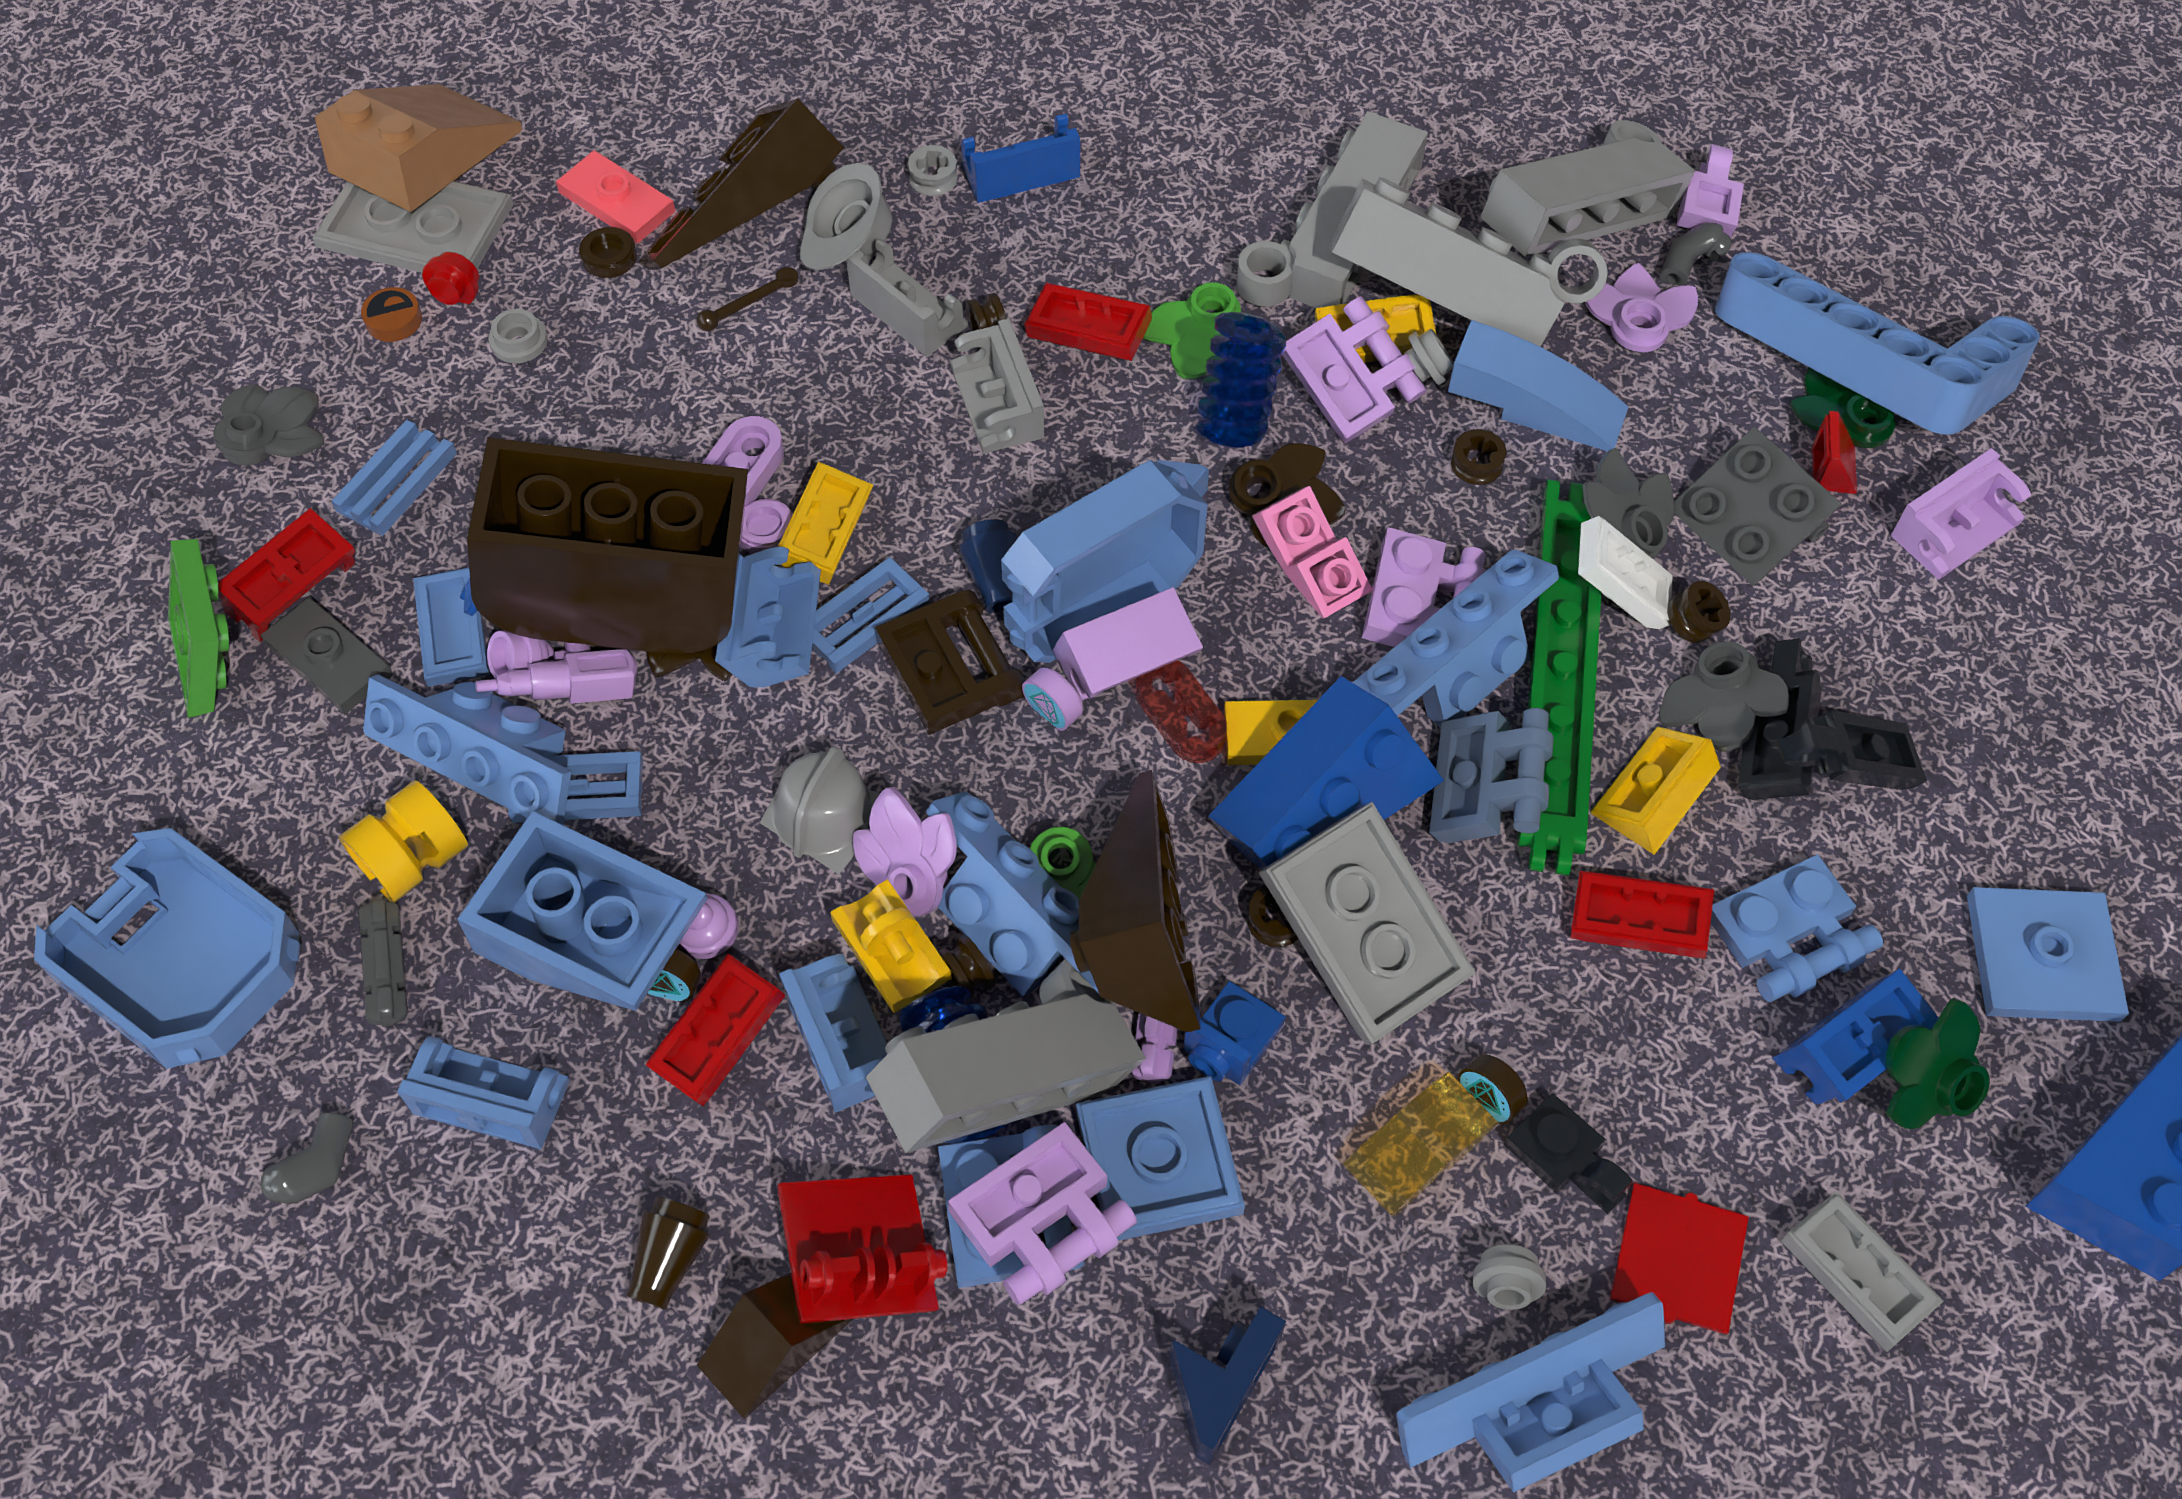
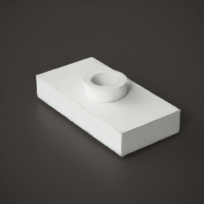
M1600 516L1581 523L1578 574L1645 627L1661 629L1669 626L1670 620L1667 609L1672 597L1673 575Z

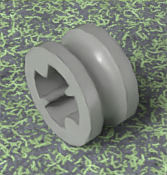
M927 145L916 149L909 157V180L915 191L923 195L938 196L951 191L956 185L958 179L956 172L957 161L955 155L949 149L939 145ZM937 166L940 168L937 174L930 175L926 174L928 167Z

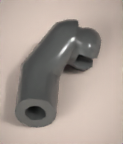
M1704 222L1674 239L1666 256L1660 280L1678 286H1685L1696 258L1702 254L1711 261H1717L1719 255L1724 257L1731 248V238L1727 233L1723 232V226L1717 223Z
M336 1113L320 1114L311 1146L280 1160L277 1164L270 1165L263 1172L260 1186L264 1196L272 1202L293 1204L333 1186L341 1172L354 1121L349 1117Z

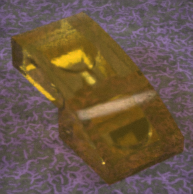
M1448 1071L1394 1115L1361 1145L1343 1165L1391 1216L1395 1217L1445 1169H1451L1468 1154L1499 1122Z

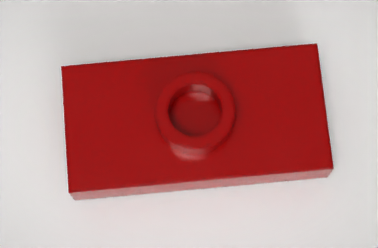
M1046 283L1025 322L1027 337L1132 361L1152 321L1150 305Z
M1579 871L1571 939L1705 959L1708 950L1714 889Z
M727 954L645 1065L695 1102L704 1106L786 995L763 977Z

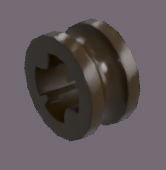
M996 293L987 294L986 301L983 303H978L974 298L966 302L967 317L972 331L996 326L998 321L1007 319L1003 305Z
M1472 429L1464 432L1456 439L1451 458L1452 470L1458 478L1466 483L1486 485L1494 482L1502 473L1507 455L1506 445L1498 435L1491 431ZM1471 450L1481 451V457L1487 453L1490 455L1488 463L1478 464L1476 463V457L1470 461L1468 459L1469 452Z
M1696 581L1689 585L1685 591H1681L1671 597L1668 603L1667 613L1671 625L1683 639L1691 643L1705 641L1713 633L1716 634L1726 628L1731 620V610L1727 599L1715 585L1707 581Z
M1266 885L1262 886L1253 894L1249 903L1247 925L1252 936L1260 943L1270 947H1285L1293 944L1299 938L1289 922L1288 926L1283 927L1277 920L1268 923L1264 921L1266 905L1272 904L1278 911L1281 909Z
M964 934L956 939L957 946L954 950L950 951L943 947L938 950V953L951 970L952 979L948 981L962 1002L967 1003L974 999L973 992L976 988L982 987L988 990L995 986V979L981 951Z

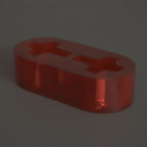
M1174 661L1137 677L1136 699L1174 753L1181 759L1191 763H1205L1221 754L1226 741L1227 722L1216 704L1181 661ZM1160 678L1165 684L1175 681L1174 697L1177 703L1174 704L1163 690L1152 693L1153 680ZM1185 716H1188L1199 730L1210 727L1208 741L1202 742L1197 736L1186 739L1188 724L1184 718Z

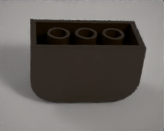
M487 437L467 536L472 601L479 613L489 622L507 632L527 638L667 654H688L709 649L720 643L731 629L744 522L748 469Z

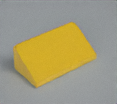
M1657 726L1594 806L1590 814L1655 855L1721 768L1712 740Z

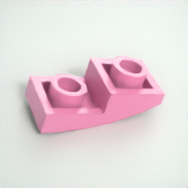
M1310 486L1301 488L1252 515L1263 538L1286 576L1322 618L1328 617L1372 591V587L1347 537L1336 539Z

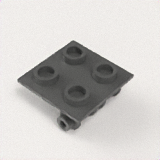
M1754 426L1674 501V514L1753 586L1762 580L1806 538L1812 543L1820 539L1829 528V524L1825 520L1842 503Z

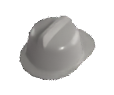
M862 163L845 165L831 173L818 186L810 200L806 228L800 248V259L807 268L817 271L832 268L846 261L858 250L865 254L869 261L877 251L875 248L876 240L878 238L884 241L887 239L893 222L891 209L882 195L880 176L870 165Z
M832 746L828 752L809 753L796 759L783 772L778 789L760 824L776 833L782 843L794 850V856L800 858L803 854L809 855L839 875L855 854L853 849L854 831L868 829L871 809L879 796V792L869 790L861 774L853 763L846 759L843 751Z

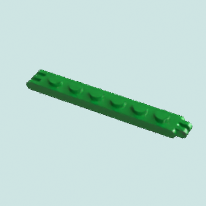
M1547 479L1543 497L1539 559L1556 565L1559 579L1539 595L1535 601L1527 709L1540 708L1548 712V731L1552 733L1554 741L1552 757L1545 761L1544 782L1550 787L1548 807L1541 812L1539 830L1534 833L1518 832L1517 845L1530 847V871L1543 872L1546 850L1556 851L1555 874L1569 876L1573 854L1583 855L1587 842L1601 591L1578 574L1581 523L1592 519L1585 503H1583V484L1571 482L1567 501L1559 500L1560 481Z

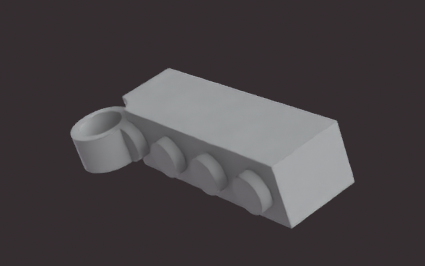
M1367 111L1357 130L1349 129L1346 132L1339 148L1338 162L1335 167L1327 165L1318 183L1317 198L1314 203L1306 202L1301 208L1296 221L1293 239L1291 241L1284 239L1281 244L1272 241H1259L1248 245L1242 250L1238 259L1236 281L1237 291L1240 296L1247 302L1257 306H1274L1286 300L1288 296L1293 300L1315 308L1345 304L1365 268L1332 253L1331 240L1362 179L1376 185L1379 177L1385 178L1409 191L1422 168L1428 132ZM1267 270L1276 273L1277 276L1261 277L1253 272Z
M1619 120L1611 124L1601 146L1501 169L1490 185V195L1480 218L1498 234L1509 239L1513 243L1512 246L1523 256L1527 257L1533 255V253L1552 250L1565 240H1589L1671 217L1674 215L1695 170L1665 147L1659 136L1648 127L1633 121Z
M1379 177L1376 185L1364 179L1361 180L1331 240L1332 253L1470 320L1506 331L1540 347L1564 306V301L1569 303L1589 301L1601 292L1607 280L1606 262L1599 250L1589 241L1583 239L1565 240L1555 246L1548 257L1533 253L1531 259L1528 260L1510 251L1513 243L1504 236L1487 228H1482L1479 235L1459 226L1462 218L1453 211L1436 203H1431L1426 210L1407 201L1410 195L1408 190ZM1576 254H1583L1594 260V271L1591 278L1585 284L1578 287H1567L1558 281V269L1566 258Z
M1064 959L1041 983L1040 999L1042 1005L1029 1008L1026 1002H1019L1003 1009L994 1017L979 1020L976 1014H969L956 1019L941 1030L926 1033L923 1027L907 1030L893 1038L885 1046L887 1055L866 1076V1079L905 1153L1098 1097L1115 1088L1146 1057L1115 1006L1116 1003L1100 997V994Z

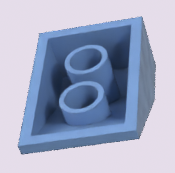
M532 811L457 920L474 953L531 981L636 1011L708 898L706 893Z

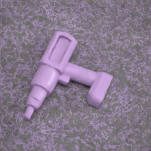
M565 642L566 651L554 652L555 661L528 664L527 670L507 671L496 675L495 679L475 681L476 692L497 691V694L505 696L530 695L532 700L568 698L569 704L628 699L633 697L635 690L637 662L627 649L591 652L590 645Z

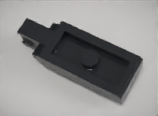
M1800 638L1775 641L1771 673L1779 675L1784 680L1788 688L1789 704L1787 712L1784 714L1768 717L1757 716L1755 729L1749 740L1743 744L1738 785L1740 792L1747 799L1758 800L1809 795L1813 765L1798 768L1785 764L1776 740L1780 737H1787L1802 729L1804 721H1809L1812 717H1819L1822 691L1820 675L1817 670H1812V658L1804 651Z
M1831 710L1820 717H1812L1809 721H1804L1802 729L1787 737L1776 739L1785 764L1798 768L1816 764L1820 776L1823 778L1830 777V780L1896 790L1915 788L1927 781L1907 723Z

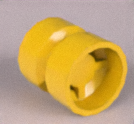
M416 780L385 801L386 814L381 818L368 814L338 836L341 844L360 870L370 881L375 877L383 886L380 892L392 903H395L423 881L422 869L428 865L439 869L468 847L464 834L449 813L429 790Z

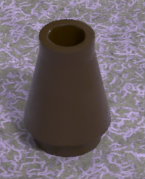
M657 1196L651 1212L643 1211L632 1278L626 1297L651 1304L656 1308L666 1311L672 1295L710 1237L708 1233L704 1232L710 1215L680 1202Z

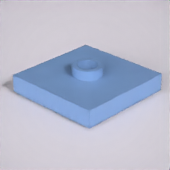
M1973 887L1967 895L1986 1016L2121 1022L2129 1014L2105 893Z
M1211 1076L1076 1103V1114L1083 1145L1107 1174V1187L1095 1194L1098 1210L1103 1212L1122 1199L1129 1205L1137 1219V1223L1117 1237L1118 1241L1244 1214L1245 1204Z

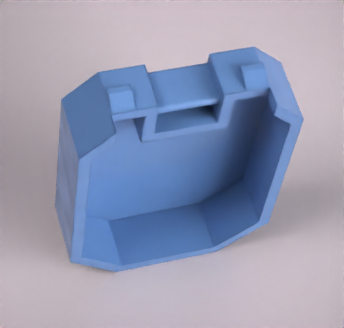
M1148 460L1023 531L1001 559L1002 580L1012 591L1013 602L1004 606V626L1010 632V642L1012 645L1025 650L1034 662L1051 663L1056 660L1052 650L1064 631L1172 587L1174 589L1179 587L1203 555L1208 505L1186 481L1185 476L1175 468Z
M172 828L132 833L137 842L110 867L119 879L84 913L70 905L45 930L36 925L34 960L53 981L166 1069L224 1056L294 985L296 961H299L301 945L299 943V932L282 909ZM147 902L158 909L122 946L111 939Z

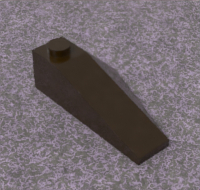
M799 98L762 108L719 157L720 161L730 164L728 168L725 166L719 168L709 178L703 179L692 192L694 198L700 203L693 211L687 206L679 211L666 225L638 263L648 270L661 269L810 186L813 189L818 188L836 170L837 165L833 160L845 147Z
M1149 770L1139 773L1079 900V930L1070 932V943L1078 970L1081 973L1091 972L1100 997L1188 1033L1201 1029L1198 987L1192 962H1184L1186 961V950L1183 937L1188 936L1189 932L1176 883L1180 882L1170 821L1153 772Z

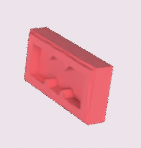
M595 150L556 181L558 192L609 226L627 231L637 244L676 212L674 201Z

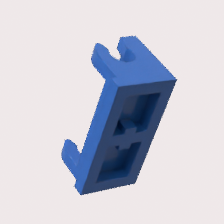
M1067 113L1055 116L1054 135L1031 141H1023L1010 146L975 153L974 137L962 139L961 166L977 203L1079 178L1080 137L1076 128L1068 129Z
M1899 968L1866 986L1772 1059L1786 1074H1794L1799 1070L1811 1080L1813 1088L1807 1091L1806 1095L1814 1104H1822L1835 1097L1841 1103L1849 1099L1887 1069L1885 1065L1886 1052L1889 1041L1894 1034L1909 1025H1921L1931 1030L1939 1017Z

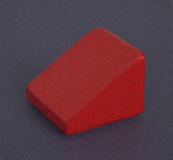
M1829 411L1828 415H1825L1812 444L1813 478L1827 491L1856 494L1855 446L1839 412Z

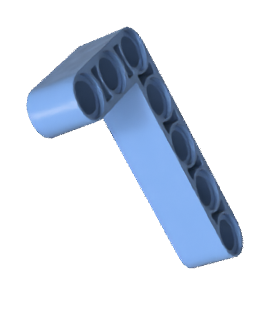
M1742 252L1733 256L1715 306V313L1718 317L1731 326L1931 432L1944 435L1962 431L2017 389L2040 339L2039 332L2029 323L2014 317L1996 316L1947 349L1780 262L1753 252Z

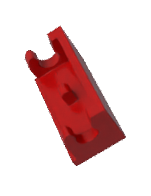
M310 508L218 582V597L225 613L236 623L243 620L252 631V636L261 643L263 640L260 635L269 629L268 624L337 567L345 573L355 565L353 557L355 549Z

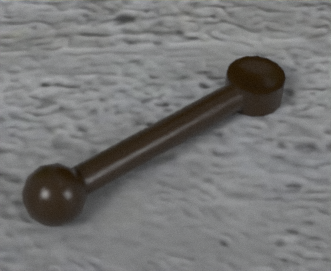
M791 267L781 268L777 271L776 279L715 311L709 309L702 310L696 319L698 327L703 331H713L717 328L720 320L782 287L790 288L796 285L798 282V272Z

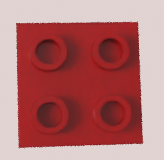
M913 1175L778 1183L777 1190L800 1324L933 1312L939 1309L934 1282L935 1279L946 1276L947 1257L943 1249H933L930 1243H926Z

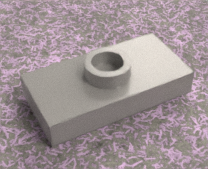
M1837 1191L1791 1229L1781 1240L1789 1251L1886 1352L1894 1347L1943 1302L1933 1289Z

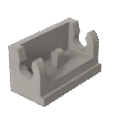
M878 238L876 240L877 256L871 265H869L866 255L860 250L846 260L851 296L926 357L968 327V323L963 319L962 303L951 294L946 295L945 303H943L894 263L892 247L883 239Z
M1010 319L1000 320L996 326L971 331L958 337L955 340V344L959 352L968 351L976 347L981 348L974 354H965L950 360V367L983 454L1043 439L1044 405Z

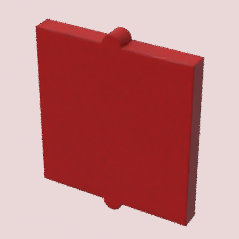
M1634 1183L1610 1300L1619 1303L1630 1302L1653 1292L1663 1303L1665 1324H1672L1675 1320H1679L1727 1335L1730 1328L1749 1216L1699 1202L1697 1195L1694 1193H1687L1682 1197Z

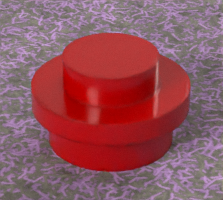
M444 252L437 257H433L422 270V278L429 292L435 299L444 304L453 305L457 302L470 304L478 294V270L470 260L458 253Z

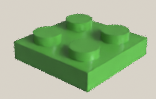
M198 539L171 541L168 622L187 717H196L214 711L216 690L226 689V669L222 652L229 651V633L225 614H214L211 603L218 601L216 569L214 564H203Z

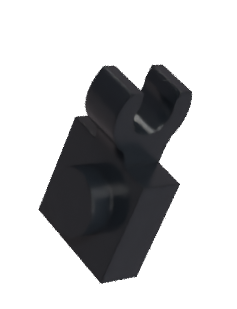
M1554 1093L1544 1100L1506 1138L1504 1144L1556 1194L1571 1180L1607 1215L1626 1197L1627 1194L1624 1191L1633 1182L1630 1176L1617 1164L1596 1156L1603 1148L1606 1139Z

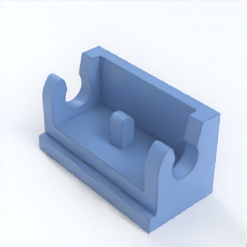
M773 547L745 557L739 556L731 629L728 635L717 645L715 662L749 687H768L809 674L821 570L812 562L794 564L790 568L774 566L788 561V548Z
M836 954L796 970L791 968L779 973L783 991L786 995L785 998L834 1112H839L874 1097L875 1094L866 1076L887 1055L885 1050L887 1042L859 982L854 966L848 965L844 954Z
M428 1036L422 1043L406 1080H402L397 1092L413 1115L542 1149L570 1080L568 1076L559 1074V1070L544 1067L541 1072L461 1051L455 1049L453 1045L443 1043V1039Z

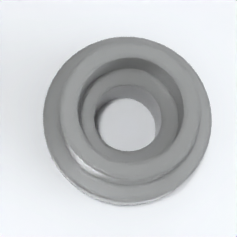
M510 309L500 313L493 320L488 339L491 350L498 359L508 363H524L536 358L543 352L547 345L548 337L543 323L531 312L524 309ZM517 336H524L522 338L512 340Z
M1429 329L1420 336L1416 331L1409 335L1408 339L1412 348L1404 352V354L1409 355L1412 364L1416 367L1414 371L1420 380L1424 382L1432 377L1438 385L1445 382V374L1453 370L1454 362L1435 332Z
M1497 1245L1482 1253L1480 1263L1473 1271V1287L1481 1297L1487 1298L1492 1305L1501 1309L1516 1310L1526 1307L1530 1302L1539 1299L1545 1293L1546 1274L1539 1266L1538 1257L1531 1250L1517 1245Z

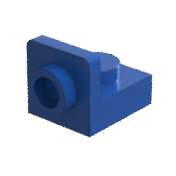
M1228 981L1200 1019L1201 1029L1188 1033L1185 1032L1183 1050L1190 1053L1188 1056L1190 1063L1202 1075L1206 1077L1211 1076L1212 1080L1218 1082L1227 1077L1240 1086L1284 1025L1286 1016L1231 981Z

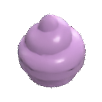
M505 630L497 631L492 635L488 643V666L495 678L496 675L507 671L527 670L528 664L554 661V650L546 640L527 638Z
M706 893L707 901L677 946L690 957L698 959L716 957L727 951L736 940L739 930L736 912L729 901L719 895Z

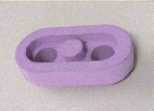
M749 416L738 419L728 426L702 463L748 469L746 506L756 500L783 460L784 448L781 432L775 423L764 417ZM752 448H760L764 450L761 454L757 456H748L745 454L749 449Z

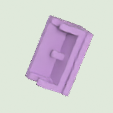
M1992 448L1907 504L1891 534L1892 538L1938 580L2015 528L2025 518L2017 506L2005 498L2002 489L2008 491L2012 498L2020 503L2029 498L2031 493L2026 484L1998 460L2000 455Z
M1174 587L1064 631L1052 652L1057 662H1060L1069 683L1076 690L1082 701L1186 656H1193L1199 653L1203 646Z

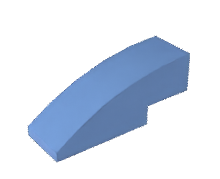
M1474 320L1470 321L1455 359L1448 389L1450 393L1503 408L1502 420L1605 451L1615 448L1629 407L1604 385L1573 364L1538 345Z

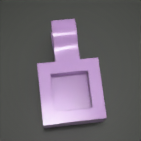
M1714 144L1710 146L1707 163L1702 162L1699 171H1695L1681 199L1677 226L1694 229L1704 222L1717 223L1723 226V232L1727 233L1731 238L1738 226L1744 186L1743 183L1728 179L1733 157L1732 149Z

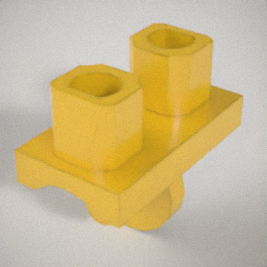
M888 879L878 884L860 900L840 906L830 912L833 923L893 1013L904 1007L911 1006L931 994V991L952 979L951 970Z

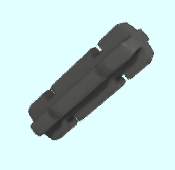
M374 899L370 904L361 906L358 912L359 932L361 935H367L366 938H361L360 940L363 988L365 992L371 991L370 995H365L364 997L365 1016L369 1024L389 1027L404 1021L408 1014L406 992L399 991V988H405L406 985L402 937L400 934H394V932L401 930L400 910L396 903L384 902L383 899Z

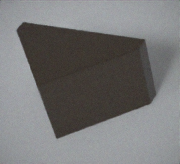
M789 1273L742 1295L699 1360L697 1367L745 1420L853 1319L800 1324L792 1274Z

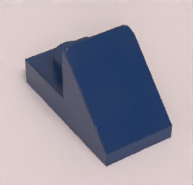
M1262 1306L1258 1309L1249 1326L1238 1320L1229 1332L1217 1356V1360L1226 1365L1225 1369L1175 1340L1171 1342L1169 1359L1196 1456L1208 1465H1211L1281 1341L1286 1320Z

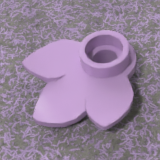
M1635 263L1619 276L1614 286L1605 284L1597 296L1585 303L1594 317L1611 326L1612 335L1621 346L1636 352H1649L1661 347L1665 343L1670 331L1689 325L1694 318L1698 306V295L1694 286H1678L1662 292L1641 264Z
M895 787L885 788L875 800L871 809L870 829H861L853 833L855 857L861 870L873 883L878 885L888 879L914 917L923 916L933 912L938 907L942 899L943 890L949 883L947 870L955 861L957 849L953 823L949 813L936 814L921 821L908 801Z

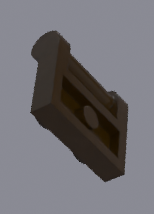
M971 590L957 592L875 627L876 641L929 735L997 705L1002 707L1024 697L1022 684L1026 679L1021 670L1012 669L981 616L984 611L981 602L975 592ZM960 626L986 671L988 679L978 683L975 682L948 635L946 628Z

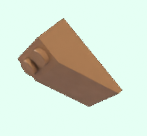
M440 84L353 90L315 116L328 172L409 212L418 208L522 131L521 121Z

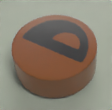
M388 287L372 293L364 301L361 308V316L368 333L380 341L394 342L403 340L415 333L422 322V312L416 297L410 291L399 287Z

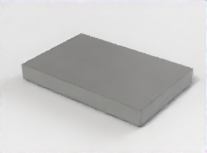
M347 181L312 239L316 248L421 273L431 258L437 257L444 252L458 253L470 260L478 269L514 203L511 194L453 181L418 208L409 212Z
M1373 802L1362 805L1258 872L1354 1031L1366 1045L1375 1043L1476 974V971Z

